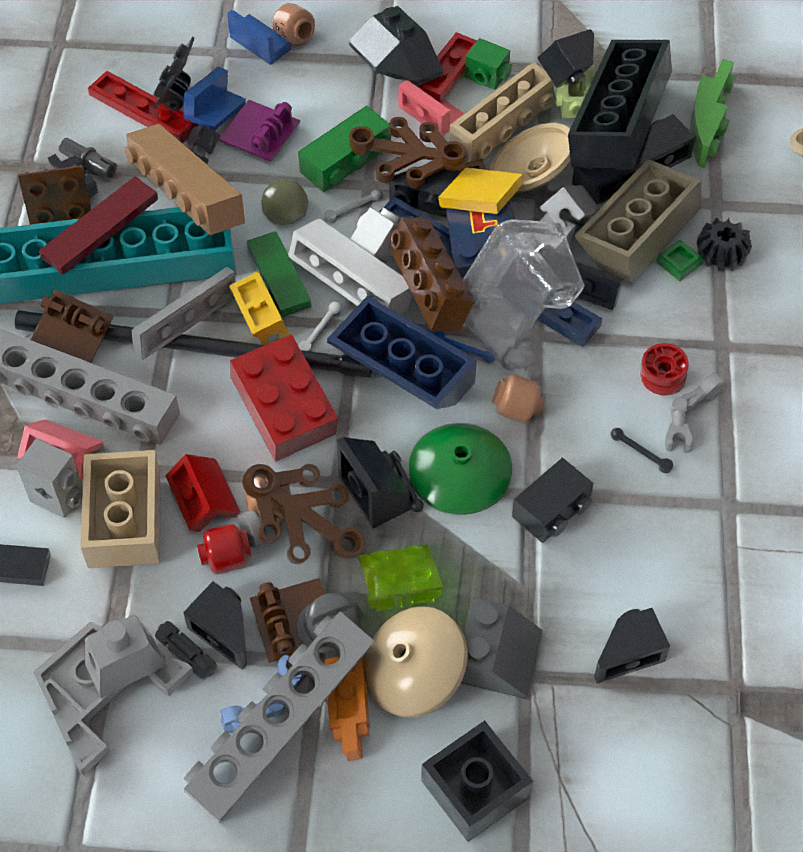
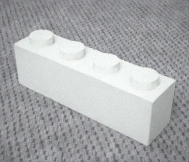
M317 219L293 232L288 257L358 306L368 295L398 314L408 310L412 293L404 277L321 219Z

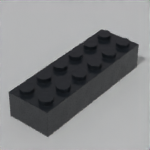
M670 40L610 41L568 133L572 167H581L589 170L595 168L634 169L672 73Z

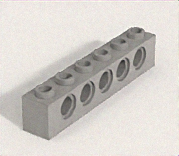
M0 329V385L3 384L14 388L24 396L32 395L40 398L52 407L58 408L61 406L71 410L81 418H92L100 421L112 430L120 429L126 431L143 442L151 441L159 445L162 444L180 415L175 394Z
M341 611L334 619L327 615L313 631L318 636L309 647L305 644L299 646L288 660L292 664L290 669L283 676L277 672L262 689L267 695L260 703L256 705L251 701L236 718L241 723L231 735L225 731L211 746L210 749L215 754L204 765L198 761L183 778L188 783L184 788V792L218 823L374 644L375 641ZM325 646L334 648L338 653V661L334 664L323 663L318 657V650ZM298 675H306L313 682V690L306 694L299 693L294 689L292 680ZM272 704L283 705L288 711L287 720L282 723L270 721L266 714L267 708ZM255 733L260 736L263 746L258 752L248 753L242 749L240 740L245 734ZM224 762L232 764L237 772L236 778L227 784L218 782L213 774L215 767Z

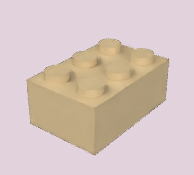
M155 450L84 454L81 550L88 568L160 564V468Z

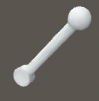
M339 302L330 303L328 313L309 338L299 343L300 350L312 351V343L333 315L341 311L342 308Z

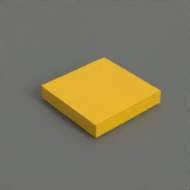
M465 168L438 197L439 205L442 208L498 214L523 185V174Z

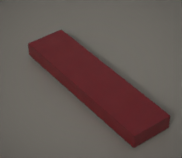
M134 176L39 250L40 257L64 275L158 200L157 192Z

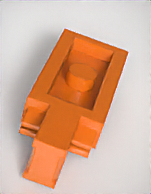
M364 656L327 698L329 728L333 732L335 742L342 741L343 754H346L348 761L363 759L361 737L369 736L370 718ZM338 657L325 659V664L336 663Z

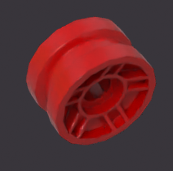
M662 343L649 347L643 354L641 361V382L646 389L654 394L665 396L680 392L685 386L689 367L687 355L681 348L673 344Z

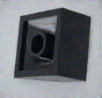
M341 437L336 440L339 478L373 529L409 511V496L412 495L410 485L403 476L398 477L394 471L393 461L386 450L381 452L375 441L347 437Z

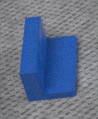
M232 9L227 12L230 38L268 64H273L291 50L290 42L286 41L273 29L252 15L248 14L246 17H243Z
M218 66L184 93V119L198 125L204 124L215 131L246 104V99L227 91L228 70Z

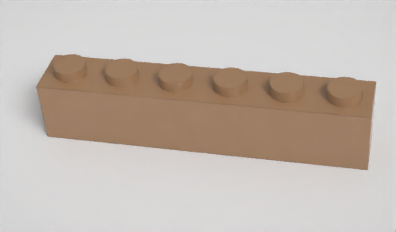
M157 124L126 134L128 146H125V154L129 163L134 164L143 176L146 175L156 188L159 187L169 200H173L183 213L186 212L193 219L196 225H200L207 233L212 235L245 224L242 194L163 126Z

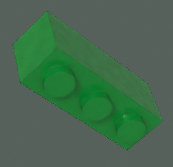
M367 105L298 151L300 173L322 192L340 184L345 177L363 168L367 162L377 155L384 153L372 150L366 155L354 153L349 146V133L353 128L359 126L368 127L373 131L374 138L391 141L389 123Z

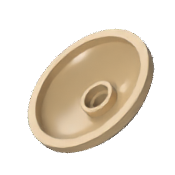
M546 123L522 131L498 150L491 161L489 170L523 174V185L516 193L531 191L546 185L559 176L571 162L568 142L570 128L559 123Z
M413 607L392 616L379 628L372 638L375 642L365 656L367 689L372 699L381 708L393 715L414 718L427 715L439 709L453 696L466 671L468 650L466 639L460 626L450 616L431 607ZM406 649L405 655L400 658L402 652Z

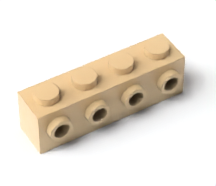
M532 62L450 124V141H456L464 145L468 152V162L486 158L496 146L508 141L514 132L522 126H527L541 111H546L550 108L554 101V83L542 67Z

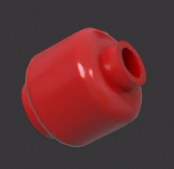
M227 524L206 530L203 533V544L197 545L201 565L209 564L214 574H223L242 569L246 566L247 558L252 557L245 529L239 530L235 524Z

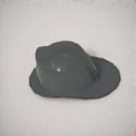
M351 591L323 594L307 605L300 613L297 622L298 637L303 644L309 647L318 637L313 631L327 615L334 619L341 611L369 637L373 638L382 625L381 609L372 598L363 593ZM329 646L318 650L319 653L324 654L337 652Z

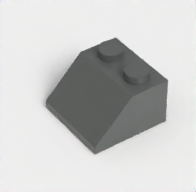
M472 597L463 631L467 643L468 660L461 684L527 699L543 630L509 605Z

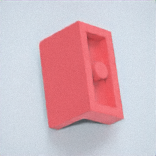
M405 80L398 86V107L420 123H435L442 136L450 131V124L464 115L462 111L445 99L441 103L408 80Z
M43 419L25 425L17 458L21 459L35 439H40L71 454L81 480L83 479L84 454H90L101 449L103 441Z

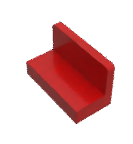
M185 454L165 475L189 531L200 532L216 515L236 517L240 513V509L216 459Z

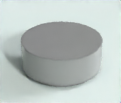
M246 511L238 515L240 530L245 529L249 545L256 547L263 542L258 538L257 534L258 528L261 525L259 515L254 511Z

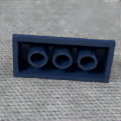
M368 295L327 338L328 344L435 409L455 406L475 383L477 362L475 358Z

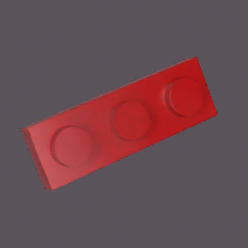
M456 32L437 55L444 76L417 87L441 103L465 72V56L477 40Z

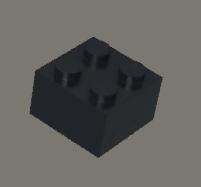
M485 720L422 763L421 768L422 783L467 842L474 839L531 796L533 780Z

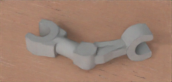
M716 372L707 376L696 390L683 394L681 397L673 400L671 409L672 423H670L665 438L667 451H672L673 441L679 439L685 443V452H690L693 437L689 424H686V412L692 410L697 403L705 398L712 400L722 393L719 386L724 381Z

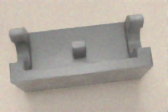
M583 185L563 187L540 206L541 210L547 212L554 222L562 228L567 227L566 221L561 218L562 213H567L573 222L582 225L584 224L582 218L593 216L600 209Z

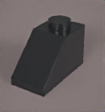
M589 29L555 40L537 58L556 88L569 84L570 87L575 86L586 77L584 72L593 65L594 33Z
M212 581L183 612L187 629L243 670L247 665L244 617L241 606L242 600L230 587L225 586L223 589Z
M653 608L642 611L640 609H632L617 619L597 662L594 675L597 684L666 661L670 644Z

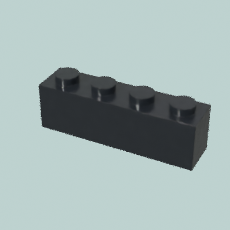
M674 114L662 120H656L649 128L634 169L595 168L589 170L574 167L572 184L574 186L583 185L598 205L610 199L647 159L672 168L691 158L696 136Z

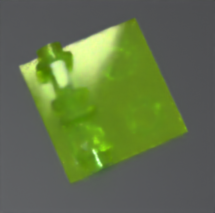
M428 544L421 546L411 545L402 549L374 551L370 554L358 555L369 592L367 598L370 609L376 608L377 611L395 608L394 597H396L398 607L401 608L403 607V596L407 595L409 606L414 605L413 594H415L416 604L435 602V598L442 596L443 584Z

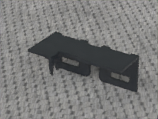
M204 124L192 128L186 140L188 142L186 147L192 151L193 146L199 145L207 153L212 154L220 134ZM203 129V130H204L203 135H202L201 139L199 140V139H198V136H199L201 130ZM212 136H214L215 138L213 140V143L211 146H209L208 144L210 142V139ZM192 151L203 162L208 164L209 160L206 157L200 156L194 151Z

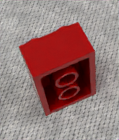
M292 334L230 360V378L275 462L336 435L338 417Z

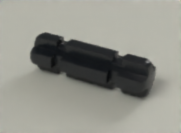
M166 621L158 626V630L155 633L156 639L164 646L168 644V650L179 660L193 666V672L200 679L205 680L214 673L217 667L216 662L207 654L203 656L204 651L183 632L179 634V628L172 622Z

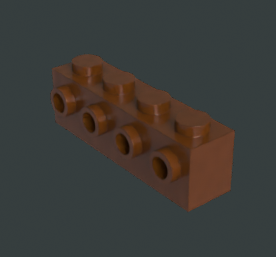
M401 217L397 229L392 233L389 250L427 324L434 331L461 332L475 300L431 221L421 217L415 219Z

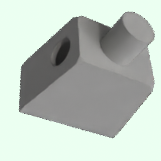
M136 615L129 616L121 621H110L102 630L89 635L85 639V666L100 698L167 666L151 633Z

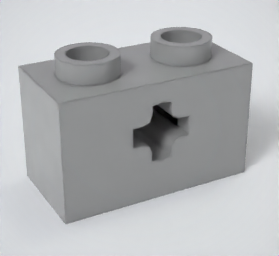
M36 438L16 464L17 470L30 502L65 518L72 508H76L80 504L83 496V486L73 456Z

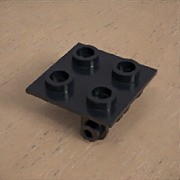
M192 36L187 45L180 44L173 56V63L171 66L167 65L159 77L160 82L153 93L157 97L153 109L156 110L160 103L172 111L180 110L183 107L184 93L188 91L191 83V77L187 72L183 71V68L186 65L195 37Z

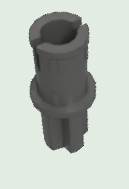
M64 138L59 145L58 150L60 153L69 158L75 155L81 162L84 170L88 169L106 181L110 180L117 170L115 162L99 155L93 147L85 148L69 138Z

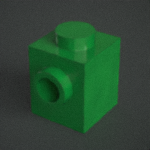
M479 38L465 56L464 77L496 90L502 80L506 81L510 76L512 64H510L511 50Z

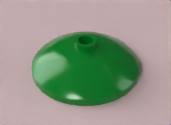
M451 423L430 430L419 439L409 458V477L417 495L429 506L449 514H474L490 508L503 497L511 481L512 461L506 446L495 434L473 424ZM457 454H464V455H466V457H464V458H459V457H457L456 455H457Z

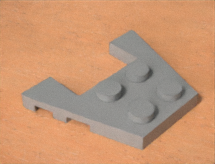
M89 622L34 671L79 772L83 776L110 752L108 746L85 724L125 688L123 687L100 698L85 666V639L89 635L103 629L102 626L93 622ZM161 652L167 666L148 675V677L170 696L194 672L188 663L181 660L180 662L165 657L164 653Z

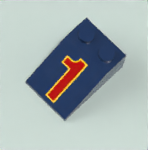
M510 201L506 203L498 214L446 208L453 263L467 287L521 279L520 256Z

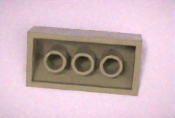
M647 159L576 233V239L602 271L624 278L623 282L631 285L701 209V180Z

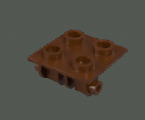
M74 164L72 167L59 169L54 167L52 170L47 168L45 171L32 173L27 171L25 174H18L30 225L80 219L91 210L85 182V172L82 165L77 166V164Z
M55 289L51 297L45 295L41 301L40 306L45 311L30 340L92 363L114 316Z
M320 578L278 589L274 587L273 583L267 582L259 586L260 591L257 596L250 597L269 663L280 660L284 654L291 657L299 646L303 644L298 637V617L307 605L325 594Z

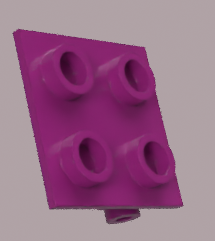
M248 100L221 134L218 141L271 162L300 124L301 120L292 117V107L287 102L277 104L274 110Z

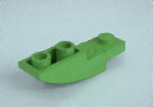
M725 59L722 60L714 78L702 75L692 112L690 131L696 136L693 153L698 166L705 168L709 156L715 158L720 145V140L717 138L718 136L724 137L730 121L725 118L728 106L725 105L727 96L724 94L725 92L731 93L736 76L731 75L734 62Z

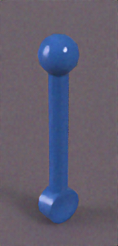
M442 331L433 333L460 350L482 357L487 363H492L496 358L492 350L482 351L446 338Z

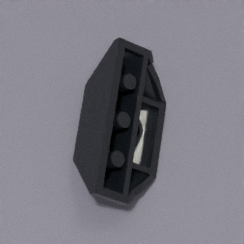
M399 6L389 7L380 13L372 15L349 40V46L376 73L394 79L409 80L416 86L444 76L443 69L426 31Z

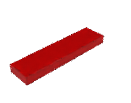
M109 71L104 72L88 87L89 95L146 127L160 124L182 144L187 140L192 128L199 126L184 119V112L181 110L172 111L161 103L156 110L153 109L157 97Z

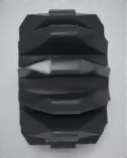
M715 218L712 224L705 223L700 235H698L696 244L698 254L703 259H706V267L716 265L718 271L723 267L733 271L736 265L743 266L748 254H750L752 241L750 240V231L742 229V222L733 224L730 218L725 222Z

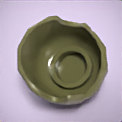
M288 179L274 181L264 190L261 199L264 215L270 222L281 226L293 224L299 218L304 217L309 203L303 187L297 182Z

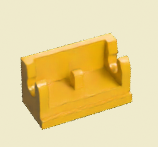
M259 271L229 285L254 337L257 336L262 345L269 344L268 337L273 334H278L280 339L290 335Z

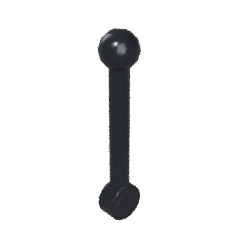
M621 428L612 429L611 438L613 440H621L658 464L659 470L662 473L671 472L673 468L672 460L668 458L661 459L624 435Z
M393 450L389 455L399 477L403 476L407 480L412 491V495L409 496L411 500L410 507L413 512H421L424 508V503L417 498L401 465L402 459Z

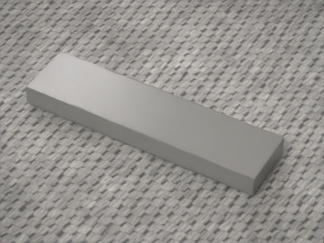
M228 267L224 268L133 328L131 331L134 355L141 360L146 359L234 299L235 297L229 285L235 283V271Z

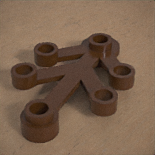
M392 118L389 122L390 134L393 137L402 138L405 143L374 138L373 131L364 126L355 127L349 133V146L358 155H366L371 150L401 155L389 162H381L376 166V179L381 183L391 182L395 177V172L422 159L432 161L421 167H411L407 170L406 182L411 188L422 187L425 184V178L443 169L450 171L460 170L468 163V152L464 145L456 141L448 142L440 134L438 126L433 122H424L420 125L419 139L408 127V122L405 118ZM422 141L426 143L432 142L436 148L426 147Z
M265 464L253 465L245 472L242 485L247 495L257 501L261 522L257 534L263 543L271 544L281 535V527L274 520L273 500L282 506L290 541L287 558L291 563L296 565L302 564L310 557L311 553L310 547L305 543L301 521L334 543L335 552L342 558H353L363 550L365 541L360 531L354 528L340 530L310 508L321 505H330L333 508L343 506L349 498V492L346 487L337 484L328 490L291 495L280 486L299 483L303 487H312L320 478V471L315 465L305 464L300 469L275 472ZM303 471H311L314 475V480L307 481L304 479ZM260 477L264 479L266 483L265 488L256 487L254 478ZM332 491H339L343 497L342 501H335L332 498ZM264 527H272L275 531V536L272 538L267 537L264 534ZM343 539H348L352 543V550L347 551L342 547ZM294 547L303 549L304 557L302 559L294 556Z

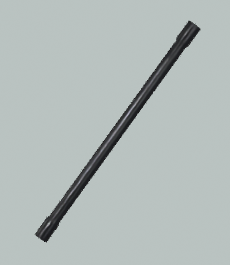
M18 310L15 316V328L17 330L34 332L43 313ZM110 324L103 340L133 344L131 330L135 327ZM181 334L162 348L237 358L265 345ZM301 350L310 368L337 371L346 375L371 377L372 370L347 354L335 355Z

